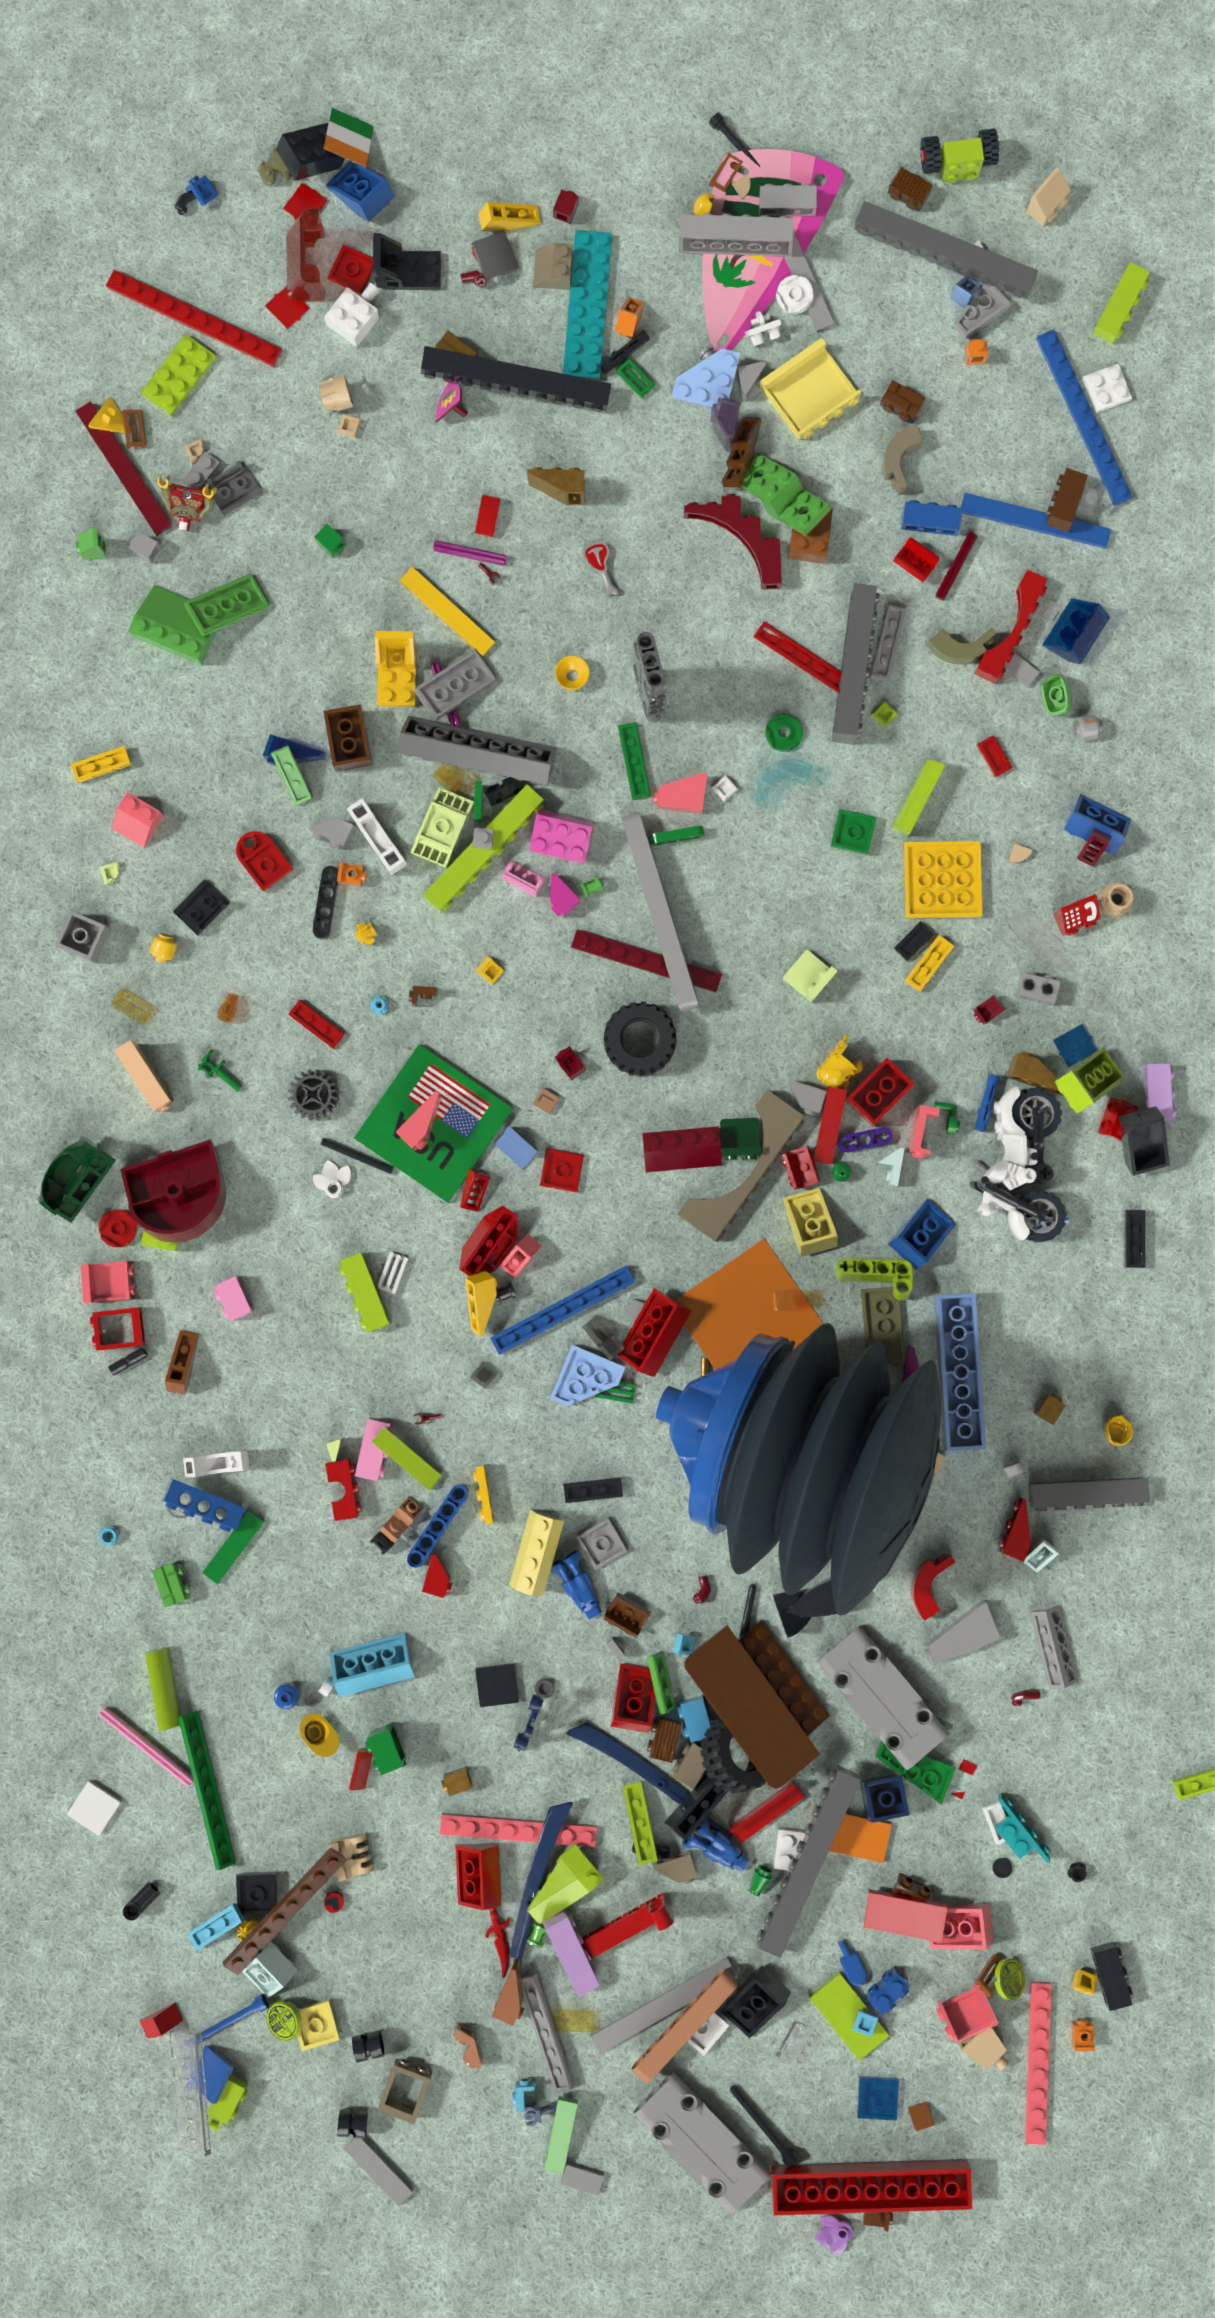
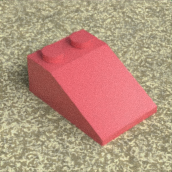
M437 1091L396 1131L415 1151L423 1149L428 1143L427 1139L429 1138L442 1098Z
M972 1903L947 1906L942 1943L930 1941V1949L987 1950L994 1944L990 1904Z

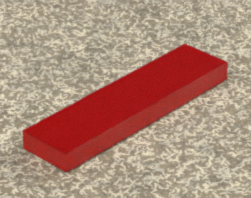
M832 1086L827 1088L813 1157L815 1162L832 1165L847 1089Z

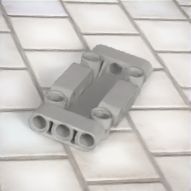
M860 1625L817 1661L819 1666L843 1693L842 1695L906 1770L914 1766L950 1734L925 1705L919 1694L888 1657H885ZM869 1649L877 1651L875 1659L867 1658L866 1653ZM840 1674H845L848 1677V1681L844 1685L837 1682V1677ZM927 1711L929 1713L928 1719L926 1721L919 1720V1712ZM896 1736L899 1738L897 1746H890L888 1744L890 1737Z
M674 2071L670 2072L639 2103L633 2112L652 2132L653 2137L661 2141L667 2153L696 2183L703 2185L708 2190L709 2195L716 2198L731 2214H734L771 2175V2171L752 2153L750 2147L743 2144V2140L738 2133L708 2102L702 2101L697 2096L695 2090L689 2088ZM690 2096L693 2098V2101L686 2103L684 2098ZM663 2125L665 2126V2129L663 2131L656 2130V2126ZM742 2154L749 2156L746 2160H741L739 2157ZM716 2182L721 2184L719 2188L711 2187Z

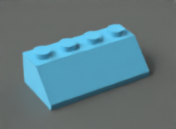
M405 1633L330 1652L333 1684L339 1697L415 1677L413 1661Z

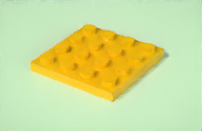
M981 841L903 843L905 919L982 917Z

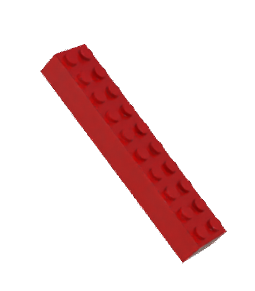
M968 2160L792 2165L790 2167L786 2165L771 2166L772 2208L774 2216L973 2210L971 2168Z

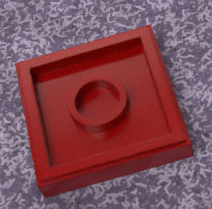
M342 245L327 278L329 281L362 294L373 272V257Z
M546 1148L540 1186L577 1193L584 1155Z

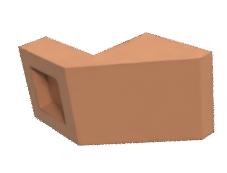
M409 1496L380 1531L395 1543L424 1508Z
M458 2023L453 2036L456 2037L455 2039L463 2045L468 2044L462 2060L465 2061L468 2067L473 2069L476 2067L480 2070L483 2060L476 2034Z

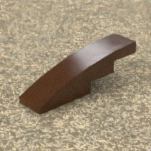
M744 417L731 441L732 451L726 461L728 469L721 481L723 487L741 488L756 447L762 421L761 417Z

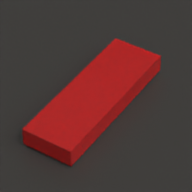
M301 1000L296 1003L288 1014L332 1049H335L345 1036L342 1031Z

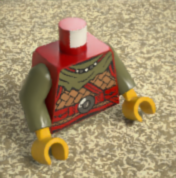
M161 475L159 476L157 483L161 487L164 503L170 515L179 518V530L189 531L191 521L200 522L201 519H205L213 510V495L217 491L216 487L210 491L208 489L209 484L203 490L172 483L168 485L171 480L170 476L167 475L166 482L162 480Z

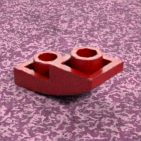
M482 494L475 529L476 534L494 537L501 498Z

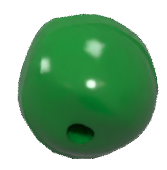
M838 1161L832 1167V1176L838 1182H846L852 1176V1169L846 1162Z

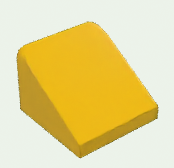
M487 956L475 971L493 985L505 970Z

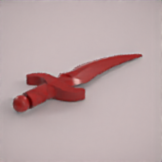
M496 1907L489 1909L492 1925L487 1929L485 1937L488 1938L492 1932L495 1934L494 1944L499 1954L502 1978H504L510 1959L509 1944L506 1941L504 1928L509 1925L510 1918L508 1917L504 1923H500Z

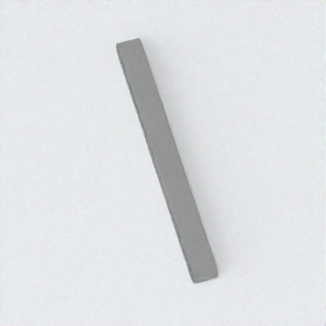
M637 812L622 817V823L681 1012L700 1007L641 814Z

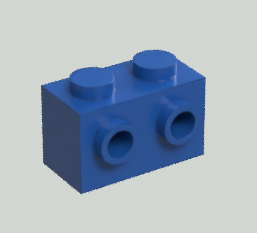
M893 1966L890 1970L888 1969L884 1972L877 1984H873L869 1988L866 1995L868 2001L884 2015L895 2007V2002L899 1998H904L908 1994L910 1985L908 1980Z

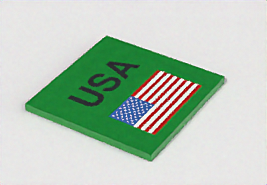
M419 1044L354 1139L449 1203L466 1179L469 1168L473 1169L513 1111V1108ZM437 1091L442 1098L429 1138L427 1139L428 1143L423 1149L415 1151L396 1131Z

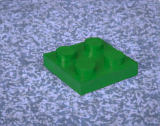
M839 809L830 847L868 855L877 817Z

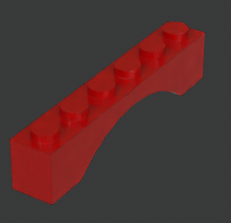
M1027 569L1016 590L1018 614L1014 629L1002 643L984 653L974 673L975 675L994 684L997 679H1002L1006 671L1003 667L1006 662L1010 663L1014 655L1012 649L1014 645L1018 647L1023 637L1020 635L1022 629L1026 630L1031 622V619L1028 617L1030 613L1034 614L1040 604L1037 600L1039 596L1043 598L1048 588L1045 586L1048 579Z

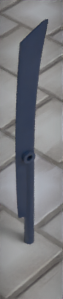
M586 1722L566 1732L567 1735L594 1747L620 1762L679 1805L689 1795L687 1791L651 1764ZM711 1811L707 1816L709 1827L715 1832L721 1831L731 1839L733 1834L710 1818Z
M572 1802L549 1807L536 1846L509 1956L513 1957L514 1961L515 1958L519 1959L520 1966L533 1919L527 1909L541 1888L552 1850L572 1807Z

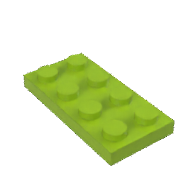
M185 334L140 392L141 395L172 417L215 361L216 355Z

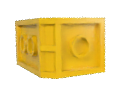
M375 631L376 664L378 666L377 706L415 707L416 694L413 690L416 688L417 643L413 631Z

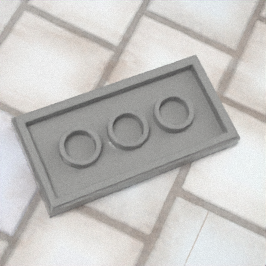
M474 649L414 688L413 691L433 719L437 721L497 681V678L476 649Z

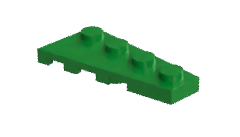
M888 1740V1744L890 1746L898 1745L897 1743ZM880 1741L875 1756L942 1805L955 1767L925 1755L909 1770H906L886 1745Z

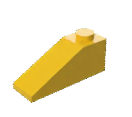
M487 202L478 213L482 231L501 232L539 225L541 223L537 205Z
M486 1271L465 1277L471 1330L479 1336L484 1335L497 1295V1281L494 1276Z

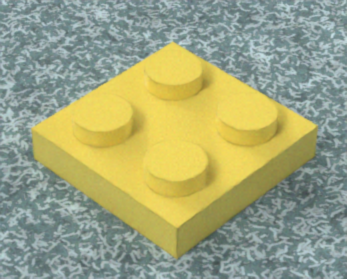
M330 1999L298 2008L302 2017L300 2022L302 2029L298 2034L302 2051L340 2040Z

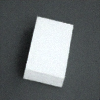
M999 1801L982 1806L995 1844L998 1845L1006 1842L995 1828L997 1823L1007 1817L1003 1806Z

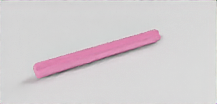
M105 1707L100 1712L101 1718L184 1785L189 1787L194 1780L189 1772L111 1709Z

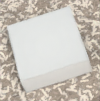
M726 775L711 787L723 802L738 790Z

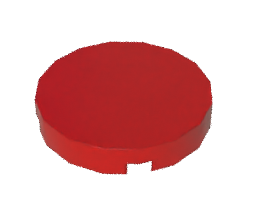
M121 1209L107 1212L99 1223L101 1239L107 1245L115 1248L129 1245L135 1239L138 1232L136 1220L129 1212Z

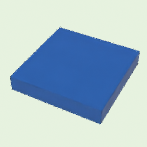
M205 2046L188 2082L212 2104H217L234 2066L211 2046Z

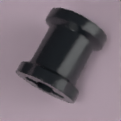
M511 1282L504 1287L496 1288L498 1304L509 1298H517Z
M381 1531L369 1541L381 1550L382 1555L395 1544Z

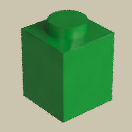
M328 524L314 536L316 543L332 558L335 555H340L345 548L344 539Z

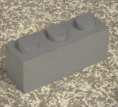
M805 183L802 185L784 184L783 186H775L773 184H765L760 186L759 216H816L817 185Z

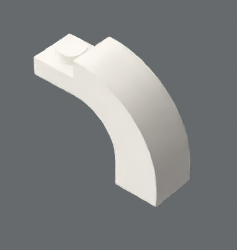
M247 1450L183 1458L185 1478L249 1470L250 1460Z

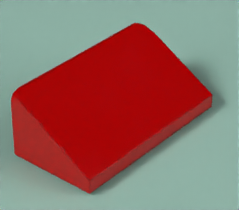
M360 1748L357 1752L349 1786L351 1791L366 1788L373 1757L372 1752L369 1753L367 1749Z

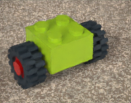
M996 128L980 130L978 138L943 142L942 149H940L941 145L938 136L921 138L920 157L923 173L940 172L941 182L947 181V183H954L961 179L966 181L979 177L981 167L997 165L999 162V137Z

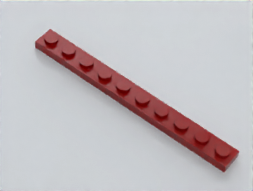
M113 270L106 284L107 289L273 368L282 353L281 348L119 271Z

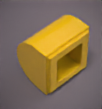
M1078 1969L1072 1982V1988L1093 1996L1098 1975Z

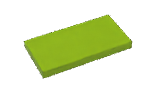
M840 1972L809 1996V1999L859 2061L890 2036L879 2021H877L872 2037L853 2031L852 2027L859 2009L871 2014L873 2013Z

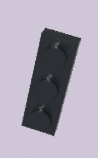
M1125 1210L1124 1268H1145L1146 1210Z
M621 1477L563 1483L565 1503L623 1497Z

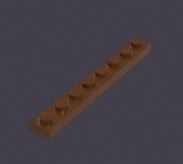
M330 1847L223 1961V1966L239 1975L346 1862L345 1856Z

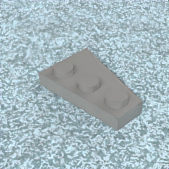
M983 284L974 295L970 304L965 307L957 318L954 327L966 340L1008 310L1011 303L995 286Z

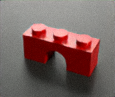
M349 1458L325 1463L328 1483L339 1482L345 1488L344 1497L331 1502L334 1521L359 1517V1512H362V1506L356 1497V1493H359L357 1481L354 1482L353 1474L356 1473L354 1462H351Z

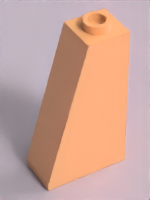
M129 1040L114 1050L153 1111H160L162 1113L168 1110L173 1100L140 1046Z

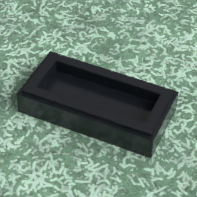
M920 921L894 947V950L908 962L934 934Z

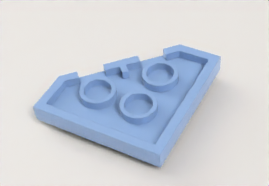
M723 348L676 378L672 397L727 411L740 353Z
M572 1345L550 1399L569 1406L619 1385L626 1367Z

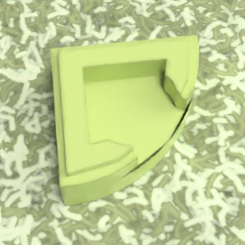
M118 861L100 867L106 886L113 883V880H116L119 875L120 864Z

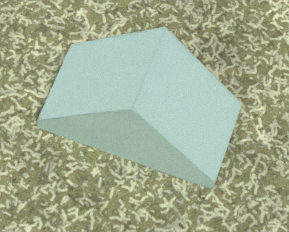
M1039 1537L1028 1551L1024 1563L1038 1573L1060 1551Z

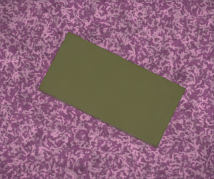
M893 1287L860 1289L865 1350L871 1344L881 1342L886 1349L888 1364L906 1363L901 1302L894 1297Z

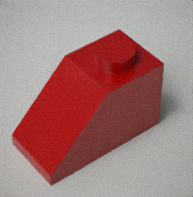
M433 1552L422 1592L444 1598L446 1593L450 1594L453 1583L449 1582L451 1577L438 1553Z

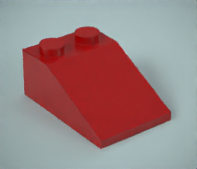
M620 1663L610 1727L649 1733L652 1727L655 1691L650 1669Z

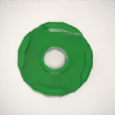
M786 713L772 717L765 729V737L768 744L774 750L781 752L791 751L796 748L801 742L803 735L800 721ZM781 728H787L789 730V735L787 737H781L779 735V730Z

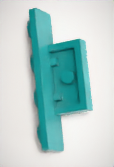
M1000 1793L998 1801L1009 1815L995 1825L996 1830L1019 1859L1036 1848L1043 1859L1049 1863L1051 1861V1851L1045 1843H1040L1037 1839L1039 1836L1032 1827L1029 1829L1021 1812L1017 1813L1013 1808L1012 1800Z

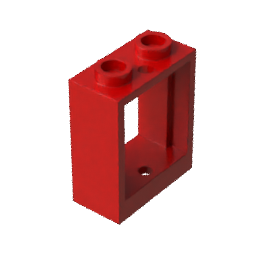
M142 1307L92 1312L90 1317L91 1328H94L92 1345L96 1347V1351L146 1345ZM131 1313L134 1342L103 1345L100 1316Z

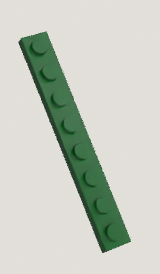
M192 1711L179 1716L178 1720L215 1869L222 1870L236 1864L199 1713L198 1711Z

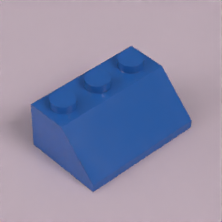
M1080 794L1067 819L1064 830L1070 835L1078 836L1087 841L1093 829L1096 828L1111 836L1105 852L1115 855L1126 838L1131 819ZM1093 840L1094 842H1096V843L1102 845V843H1100V842H1098V841H1096V840Z

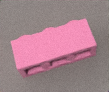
M372 1418L367 1419L355 1473L356 1477L374 1481L384 1477L386 1466H383V1461L388 1456L371 1441L382 1427H385L393 1434L394 1428L391 1427L392 1423Z

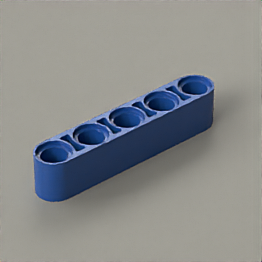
M457 1484L451 1489L409 1552L407 1562L411 1567L418 1568L425 1562L467 1499L469 1490L464 1484ZM462 1488L465 1496L457 1498L454 1494L455 1489ZM446 1504L453 1506L454 1512L452 1514L444 1512ZM441 1521L443 1529L435 1530L433 1522ZM424 1537L431 1538L432 1545L429 1547L424 1546L422 1539ZM418 1553L421 1556V1562H413L411 1559L412 1554Z

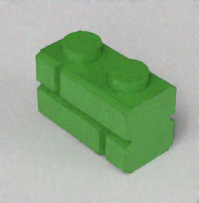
M177 1561L152 1570L165 1607L190 1597V1586L187 1582L184 1583L182 1577L184 1570Z

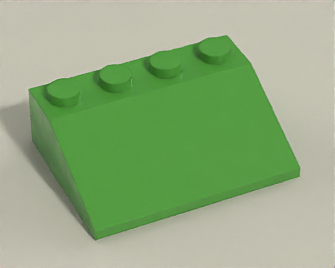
M156 585L153 586L136 612L128 630L131 636L199 665L203 664L217 631L202 637L184 606V602L190 599Z

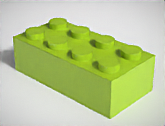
M1103 1047L1057 1079L1055 1083L1058 1090L1067 1099L1069 1106L1078 1114L1126 1078Z

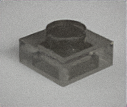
M482 1362L470 1378L486 1389L497 1373Z

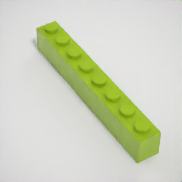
M526 785L485 828L494 830L492 850L473 848L472 842L423 894V897L440 913L443 910L445 912L448 911L453 905L452 901L456 897L460 898L465 893V887L469 883L473 884L479 878L478 873L482 869L486 870L492 864V858L495 855L497 857L500 856L505 850L504 846L508 842L512 843L517 838V832L521 828L525 829L530 824V818L537 814L539 809H544V799L529 785Z

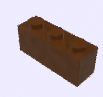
M1066 468L1064 474L1059 475L1056 483L1059 486L1058 491L1054 490L1051 501L1054 502L1053 506H1049L1045 516L1048 518L1047 526L1065 532L1069 531L1088 477L1087 474Z

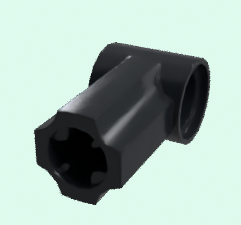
M148 1881L125 1905L123 1916L130 1921L136 1920L161 1894L158 1888ZM129 1906H135L138 1913L132 1914L129 1911Z

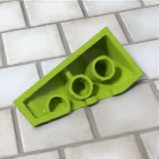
M575 1843L558 1858L552 1873H549L546 1883L537 1892L527 1909L539 1925L591 1892L604 1880L597 1868Z

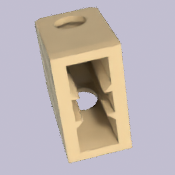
M993 2028L972 2036L959 2044L961 2050L985 2069H989L995 2064L1000 2070H1003L1008 2065V2061L1003 2056L1007 2049Z

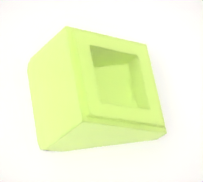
M343 1438L327 1443V1448L333 1462L339 1458Z

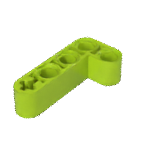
M842 1258L836 1266L835 1275L840 1281L893 1283V1295L897 1300L905 1301L910 1297L913 1288L912 1265L906 1260ZM866 1268L868 1272L863 1273L859 1269ZM883 1268L887 1270V1273H881L879 1269ZM904 1269L907 1273L901 1274L898 1270ZM904 1287L907 1292H901L898 1288Z

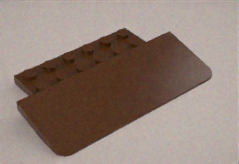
M762 1620L756 1622L738 1639L728 1625L724 1626L686 1657L684 1661L686 1671L771 1788L777 1789L782 1787L820 1755L808 1736L830 1715Z

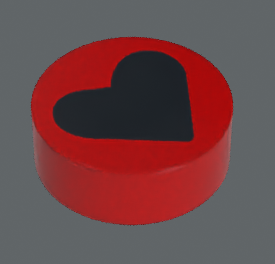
M336 1891L328 1893L324 1900L325 1909L331 1913L339 1912L344 1905L342 1894Z

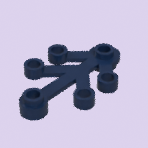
M533 1694L528 1707L531 1713L524 1733L518 1732L513 1746L519 1752L520 1750L525 1751L529 1738H531L534 1729L530 1724L531 1722L535 1723L538 1711L541 1710L544 1701L535 1694Z

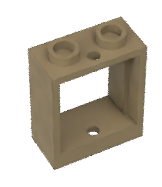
M396 2059L377 2110L415 2124L431 2080L432 2072H429V2069L425 2066H413L406 2059ZM396 2072L424 2082L415 2108L387 2098Z

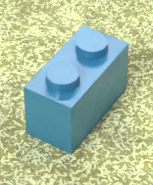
M703 1696L680 1701L681 1707L677 1709L680 1719L684 1718L686 1726H683L685 1738L689 1737L691 1743L706 1738L704 1733L711 1725Z

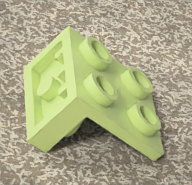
M805 950L783 976V980L809 1002H812L838 970L833 966L829 968L809 950Z

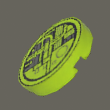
M1002 1959L995 1969L994 1976H997L995 1987L1002 1998L1008 2000L1018 1999L1025 1987L1023 1968L1015 1959Z
M279 2000L273 2003L267 2010V2026L276 2038L282 2041H289L298 2036L302 2029L300 2023L302 2017L298 2008L293 2003Z

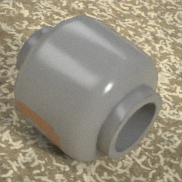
M1095 715L1080 716L1077 722H1074V735L1080 741L1096 740L1099 737V733L1103 732V723Z

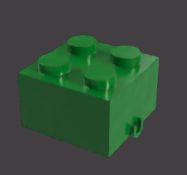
M393 1723L370 1731L365 1744L368 1752H372L374 1760H372L375 1770L380 1772V1775L389 1773L407 1764L405 1762L406 1756Z

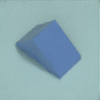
M964 277L955 285L950 299L965 308L970 304L982 285L971 277Z

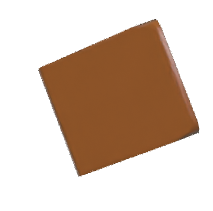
M926 2101L908 2107L915 2131L934 2126Z

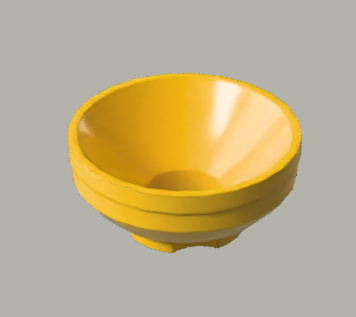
M566 656L556 665L555 678L562 688L575 691L581 689L587 683L589 667L578 656ZM569 671L577 672L578 678L575 681L567 679Z

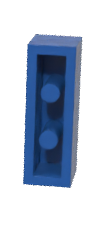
M910 500L905 502L903 507L901 530L957 536L960 530L962 508H957L956 505L940 506L934 502L923 504L917 500Z

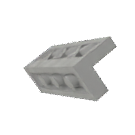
M1060 1605L1046 1610L1031 1612L1049 1689L1066 1688L1079 1682ZM1053 1612L1055 1613V1617H1056L1055 1622L1053 1621V1617H1052V1613H1053ZM1058 1632L1060 1633V1637H1061V1638H1060V1641H1058V1638H1057ZM1063 1651L1065 1653V1660L1062 1658ZM1067 1671L1070 1673V1680L1067 1678Z

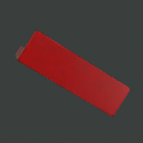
M792 1780L729 1826L730 1831L734 1833L740 1843H743L802 1800L804 1796Z

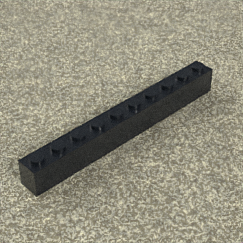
M424 346L421 374L426 378H443V381L449 383L458 381L465 386L478 385L484 390L498 389L499 392L504 394L513 392L525 398L533 396L539 401L553 400L554 403L559 405L573 404V407L579 409L588 407L595 412H602L607 409L611 383Z

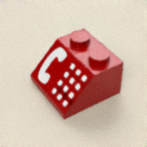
M1096 894L1062 907L1053 914L1062 935L1068 934V936H1072L1079 932V928L1085 926L1088 929L1097 925L1096 921L1101 917Z

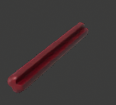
M969 532L935 595L937 599L945 600L977 539L975 533Z

